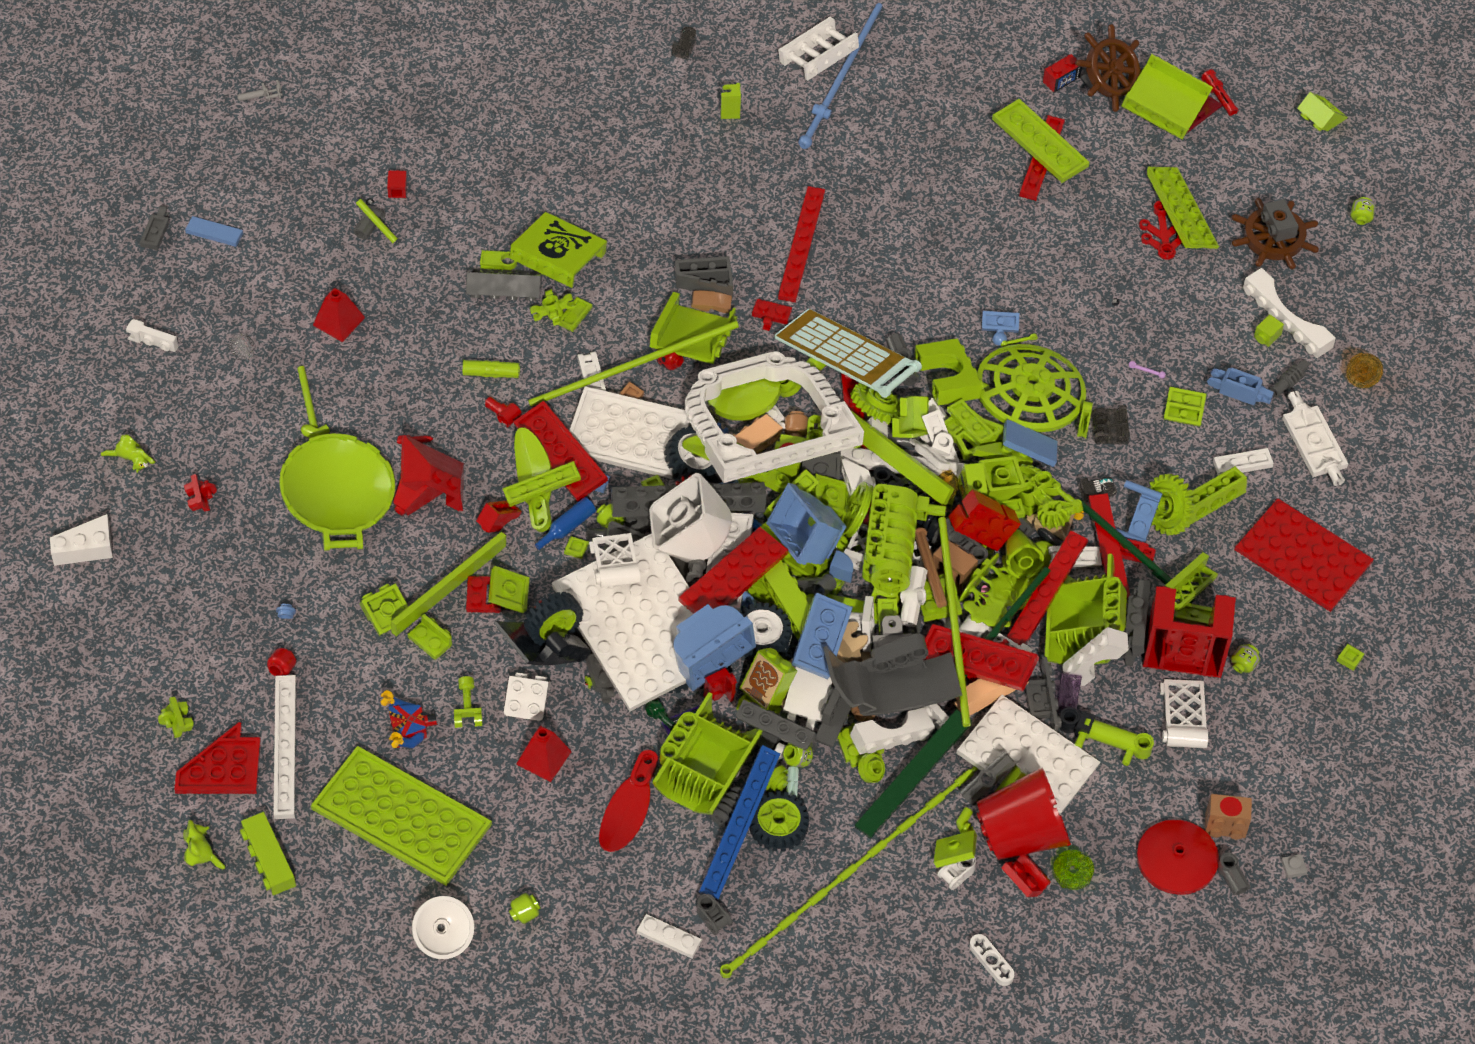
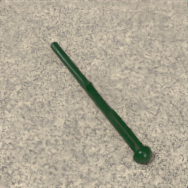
M1080 499L1083 511L1114 537L1124 549L1130 551L1146 565L1153 575L1165 585L1172 580L1168 574ZM1181 590L1182 594H1189L1186 590Z
M1044 567L985 639L993 641L1004 626L1011 622L1013 616L1051 572L1049 568Z

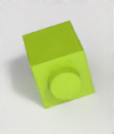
M1269 314L1256 327L1254 338L1260 344L1269 347L1282 335L1284 324Z

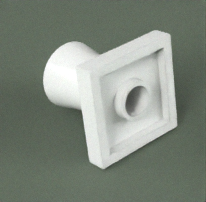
M866 596L863 613L851 612L848 622L854 621L859 623L857 631L853 634L867 635L868 642L863 647V652H871L872 636L875 629L874 596Z

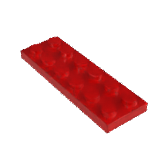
M542 401L513 421L517 429L526 428L539 439L547 452L551 469L574 461L581 480L566 485L565 488L577 502L608 481L604 472L545 401Z
M759 527L679 597V602L693 614L707 604L712 609L719 606H729L788 554V549Z
M932 624L925 638L929 654L924 659H932L951 652L955 663L951 629ZM960 632L964 673L966 675L1024 691L1039 660L1038 654Z

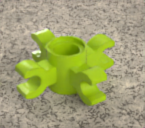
M550 289L545 291L546 298L542 301L543 305L530 307V312L534 314V321H539L543 316L547 315L553 321V325L556 326L561 324L560 317L564 314L563 309H574L576 304L575 301L569 302L573 300L572 294H567L563 299L559 300L553 294V290Z

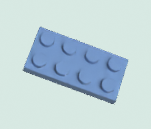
M816 592L791 664L828 679L830 674L823 647L828 646L837 657L853 607Z

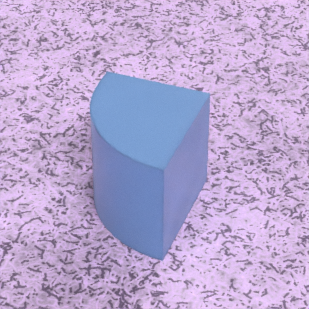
M836 550L830 565L829 575L851 583L853 574L852 560L845 553Z

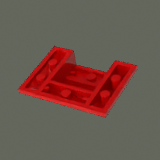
M403 435L401 484L415 491L426 484L446 494L447 506L457 511H463L464 463Z

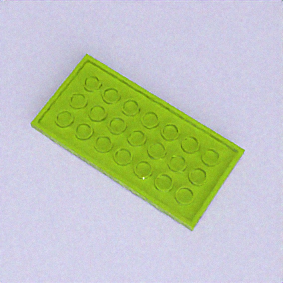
M359 746L354 749L311 804V810L445 886L448 885L492 826V821Z

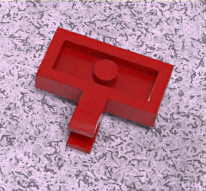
M757 299L752 316L764 319L762 330L770 331L773 322L788 324L792 307Z

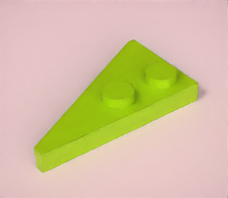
M1003 441L977 446L973 451V456L988 459L1016 456L1019 465L1026 464L1028 466L1033 463L1031 457L1004 446Z

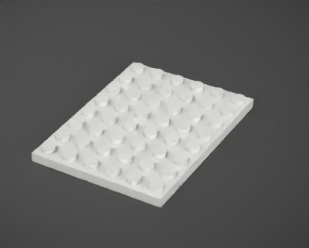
M652 534L633 542L640 571V583L601 588L600 584L596 585L595 573H598L596 561L552 582L555 592L570 593L582 607L584 614L582 622H579L578 629L629 712L686 683V679L679 672L673 644L675 637L678 635L676 626L693 615L690 610L679 602V597L690 587L670 556L653 548ZM617 550L611 553V555L617 557L621 552ZM624 555L620 559L623 562L632 561V559L627 555ZM605 557L601 561V565L611 564L612 560Z

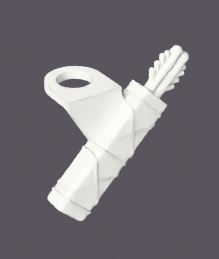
M947 432L939 433L935 437L932 447L922 444L916 439H909V442L915 446L916 452L933 464L934 467L938 470H949L951 464L943 457L950 455L954 443L951 434ZM942 436L947 437L949 445L941 446L939 438Z

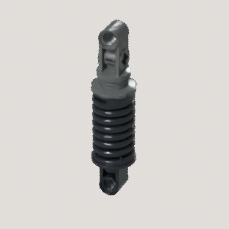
M878 467L874 470L873 477L875 478L876 485L887 484L907 487L916 492L917 496L929 497L917 485H913V482L906 477L903 479L898 478L886 467ZM929 498V504L939 505V503L934 502L933 498ZM945 511L948 540L957 544L968 554H972L978 560L977 568L980 569L984 560L988 558L987 549L977 541L955 531L948 517L950 512ZM927 515L926 521L917 520L916 529L925 528L927 530L926 537L935 547H939L941 539L938 519L941 516Z

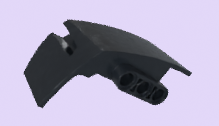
M496 620L493 623L522 659L530 665H559L582 662L593 653L578 628H574L575 631L569 634L558 631L553 632L546 639V646H539L525 630L524 622H502Z

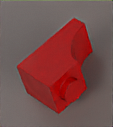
M507 500L489 502L485 504L476 522L481 525L485 532H499L508 522L518 518L522 511L515 505L509 507Z

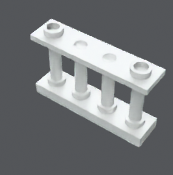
M828 17L778 49L780 62L786 66L794 61L802 66L805 79L808 81L859 48L858 34L855 32L849 37L842 35L836 31L835 19ZM832 36L840 42L834 46L827 42L826 39ZM819 44L827 49V51L820 54L812 48ZM807 53L814 57V59L807 62L800 58V56Z

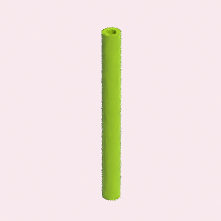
M299 366L297 370L309 424L318 428L305 367Z

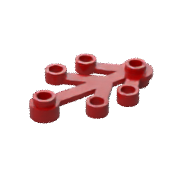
M1157 201L1154 204L1153 212L1158 216L1159 229L1150 224V221L1147 219L1140 221L1139 228L1144 231L1147 230L1158 237L1161 243L1153 239L1149 233L1142 235L1141 242L1157 249L1160 258L1170 260L1175 257V249L1183 243L1179 235H1177V238L1172 243H1169V239L1177 231L1174 226L1167 230L1165 217L1167 212L1162 202Z

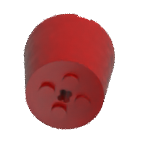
M1043 767L977 802L979 809L977 816L980 824H982L980 826L983 835L988 839L986 841L990 852L994 851L998 860L1071 845L1062 816L1059 815L1057 808H1054L1057 802Z

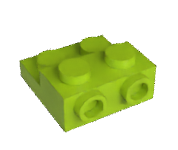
M816 474L814 477L819 481V484L810 494L824 505L833 508L838 516L842 517L847 502L850 499L845 482Z
M945 574L939 575L947 605L942 608L937 607L929 580L926 578L924 586L926 601L924 605L920 606L924 622L950 617ZM954 582L957 615H961L962 608L957 596V588Z
M396 583L391 586L389 584L379 588V592L375 594L370 592L364 595L359 604L379 636L391 631V620L408 607Z

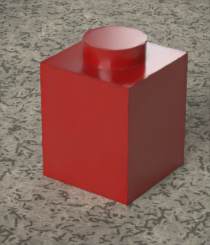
M388 171V198H406V171Z

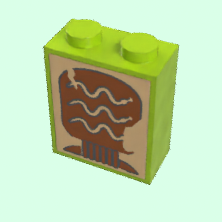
M766 648L758 650L739 689L763 709L773 711L780 708L798 670L789 661L784 660L775 649Z

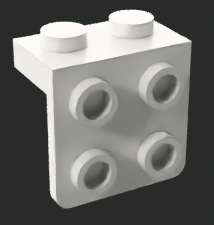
M516 672L515 676H509L504 714L506 716L541 721L544 717L547 692L550 690L551 682L547 681V677L535 675V679L527 678V674Z

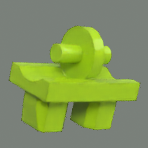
M170 697V704L161 710L162 714L158 716V722L161 725H166V728H172L174 737L178 738L181 737L183 732L192 730L194 723L191 717L182 718V715H187L188 713L187 702H177L176 697Z

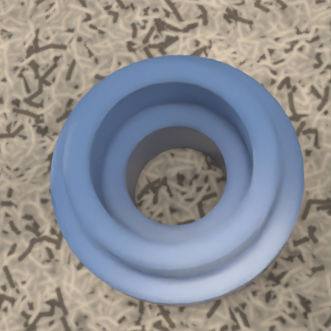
M281 604L280 607L276 608V612L279 618L292 619L296 609L290 604Z

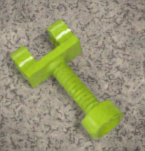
M470 676L461 677L458 679V686L460 690H463L464 709H454L455 728L462 727V718L474 717L475 727L482 726L481 708H471V690L474 688V678Z

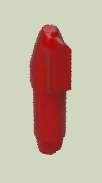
M406 435L420 443H427L433 440V437L426 435L413 437ZM398 436L397 443L401 445L402 436Z

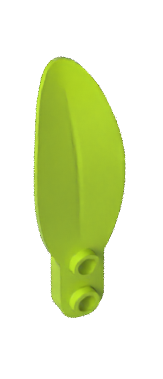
M526 428L517 429L514 449L518 482L552 470L547 452L539 439ZM551 492L525 501L529 505L531 525L538 532L547 531L552 522L549 508Z
M692 436L683 441L682 447L685 450L709 460L705 454V446L698 436ZM775 469L748 476V478H754L759 483L764 482L766 487L782 493L787 484L790 483L789 478L785 474Z

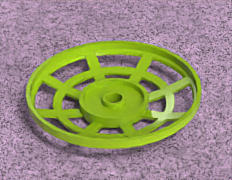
M1015 344L999 348L984 358L977 371V376L981 380L984 370L995 371V388L985 392L983 387L980 402L992 416L1002 423H1005L1008 419L1036 432L1055 431L1071 424L1081 413L1083 403L1086 400L1085 383L1076 367L1062 355L1041 346ZM1017 350L1037 351L1043 353V355L1035 353H1019ZM1009 351L1012 354L1003 359L998 365L988 364L990 359L1001 353ZM1050 356L1065 363L1073 372H1065L1058 363L1050 359ZM1023 357H1033L1040 360L1037 364L1027 363ZM1014 359L1019 363V366L1015 369L1004 367ZM1048 362L1058 369L1059 372L1051 373L1044 366ZM1000 372L1011 375L1009 383L1001 385ZM1064 378L1065 391L1055 386V379ZM1069 378H1078L1081 385L1080 400L1070 395L1071 383ZM1028 381H1034L1036 384H1031ZM1012 389L1020 397L1019 401H1015L1005 391ZM1052 393H1055L1061 397L1057 402L1051 405L1049 404L1047 399L1052 395ZM999 394L1007 403L1015 407L1012 416L997 408L989 398ZM1027 401H1040L1042 407L1028 406L1025 404ZM1066 401L1076 406L1069 415L1059 420L1055 419L1053 410L1061 407ZM1022 410L1031 413H1045L1048 422L1032 423L1019 420Z

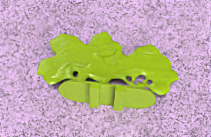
M996 553L991 560L986 558L980 569L977 568L974 571L959 599V602H963L973 592L975 600L965 601L963 603L964 609L971 614L972 621L976 623L983 622L987 626L995 627L1007 612V607L1015 603L1038 575L1036 574L1030 578L1026 576L1014 577L1007 569L1006 555L1002 557L1003 567L996 568L994 565L999 558V553ZM991 570H994L998 575L997 578L992 580L985 578ZM982 580L990 585L991 588L988 592H980L976 589ZM979 596H982L985 599V605L981 604V602L979 601L981 597ZM1030 597L1027 599V601L1022 605V607H1021L1019 610H1023V609H1024V607L1026 606V604H1027V602L1029 601ZM1008 622L1004 627H1010L1011 622Z

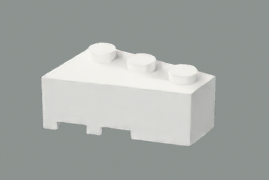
M106 514L50 537L54 566L113 558L108 515Z

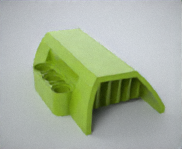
M1112 553L1108 554L1107 576L1103 574L1099 579L1095 575L1093 580L1086 577L1084 581L1080 578L1075 580L1067 576L1047 610L1045 657H1047L1049 662L1063 665V663L1107 627L1122 632L1125 630L1127 592L1118 577H1114L1115 566ZM1111 659L1098 661L1094 665L1109 663Z
M709 692L695 714L685 712L681 715L663 743L659 758L662 767L654 778L653 785L664 797L696 813L713 815L764 731L755 728L740 733L739 730H733L732 726H725L724 722L721 724L716 722L712 711V693Z

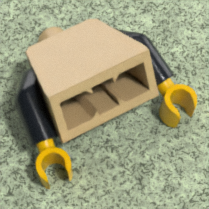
M1084 511L1072 514L1069 522L1065 523V527L1059 526L1058 530L1055 527L1051 530L1043 527L1038 520L1037 514L1027 515V520L1034 525L1038 535L1053 546H1062L1063 541H1065L1069 534L1073 518L1077 520L1083 519Z

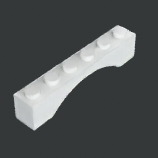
M1263 268L1245 278L1243 286L1245 293L1248 296L1251 295L1256 300L1258 306L1263 307L1268 311V314L1284 324L1283 329L1290 332L1294 340L1301 343L1309 354H1313L1318 358L1333 348L1336 338L1324 326L1302 320L1283 305L1276 293L1274 279Z

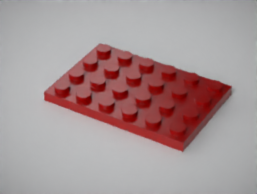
M1277 499L1235 546V551L1330 612L1374 560L1280 499Z

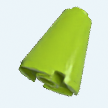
M1017 529L1006 541V566L1008 571L1016 578L1025 576L1030 578L1040 572L1044 565L1042 550L1021 530Z

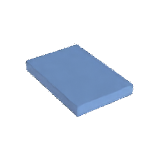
M1006 420L1003 434L1004 446L1052 467L1055 466L1057 462V440L1011 420Z

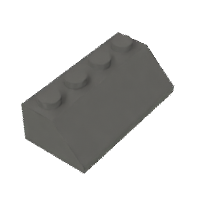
M470 268L467 271L466 294H470L471 298H481V295H489L490 299H500V296H507V299L518 300V297H525V300L535 301L536 298L541 296L543 274L537 271Z

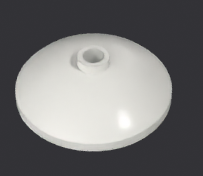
M439 896L431 898L418 908L413 917V939L418 948L432 958L449 959L456 957L469 946L473 938L474 920L472 914L465 904L453 897ZM439 924H442L444 926V930L442 932H439L437 929V926Z

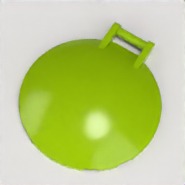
M332 433L312 437L309 441L298 445L290 452L285 463L282 465L279 487L282 499L290 513L307 527L322 532L324 551H330L333 548L363 549L362 531L376 524L389 510L395 493V478L389 462L384 459L376 447L370 443L366 444L357 440L355 436ZM355 534V540L330 541L329 535Z

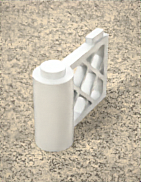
M631 533L592 538L589 546L591 554L595 553L598 573H595L596 585L600 584L601 588L640 583V571ZM628 540V545L625 548L617 545L619 541ZM606 543L609 547L604 551L598 547V544ZM613 548L621 552L617 557L609 554ZM624 555H627L632 559V561L623 562L620 559ZM605 557L612 560L611 564L601 565V561Z

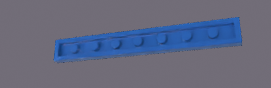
M764 745L760 747L698 891L699 893L710 894L716 901L719 899L780 753Z

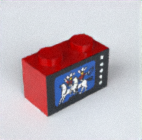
M1070 54L1044 70L1043 83L1055 93L1079 79L1082 67L1076 65L1077 59Z

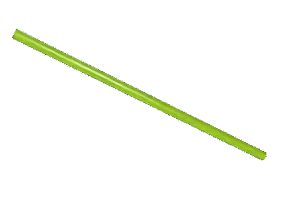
M733 321L528 400L530 407L538 405L542 401L551 400L739 328L738 322Z
M940 517L938 522L955 665L962 691V696H959L962 724L964 727H969L971 723L947 523L945 517Z

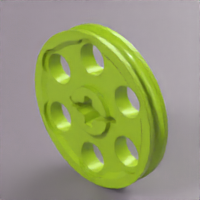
M863 481L852 493L841 518L842 522L847 526L842 535L850 538L861 526L871 504L873 485H867Z

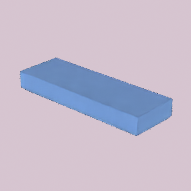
M192 216L185 229L188 234L235 247L243 235V230L194 216Z

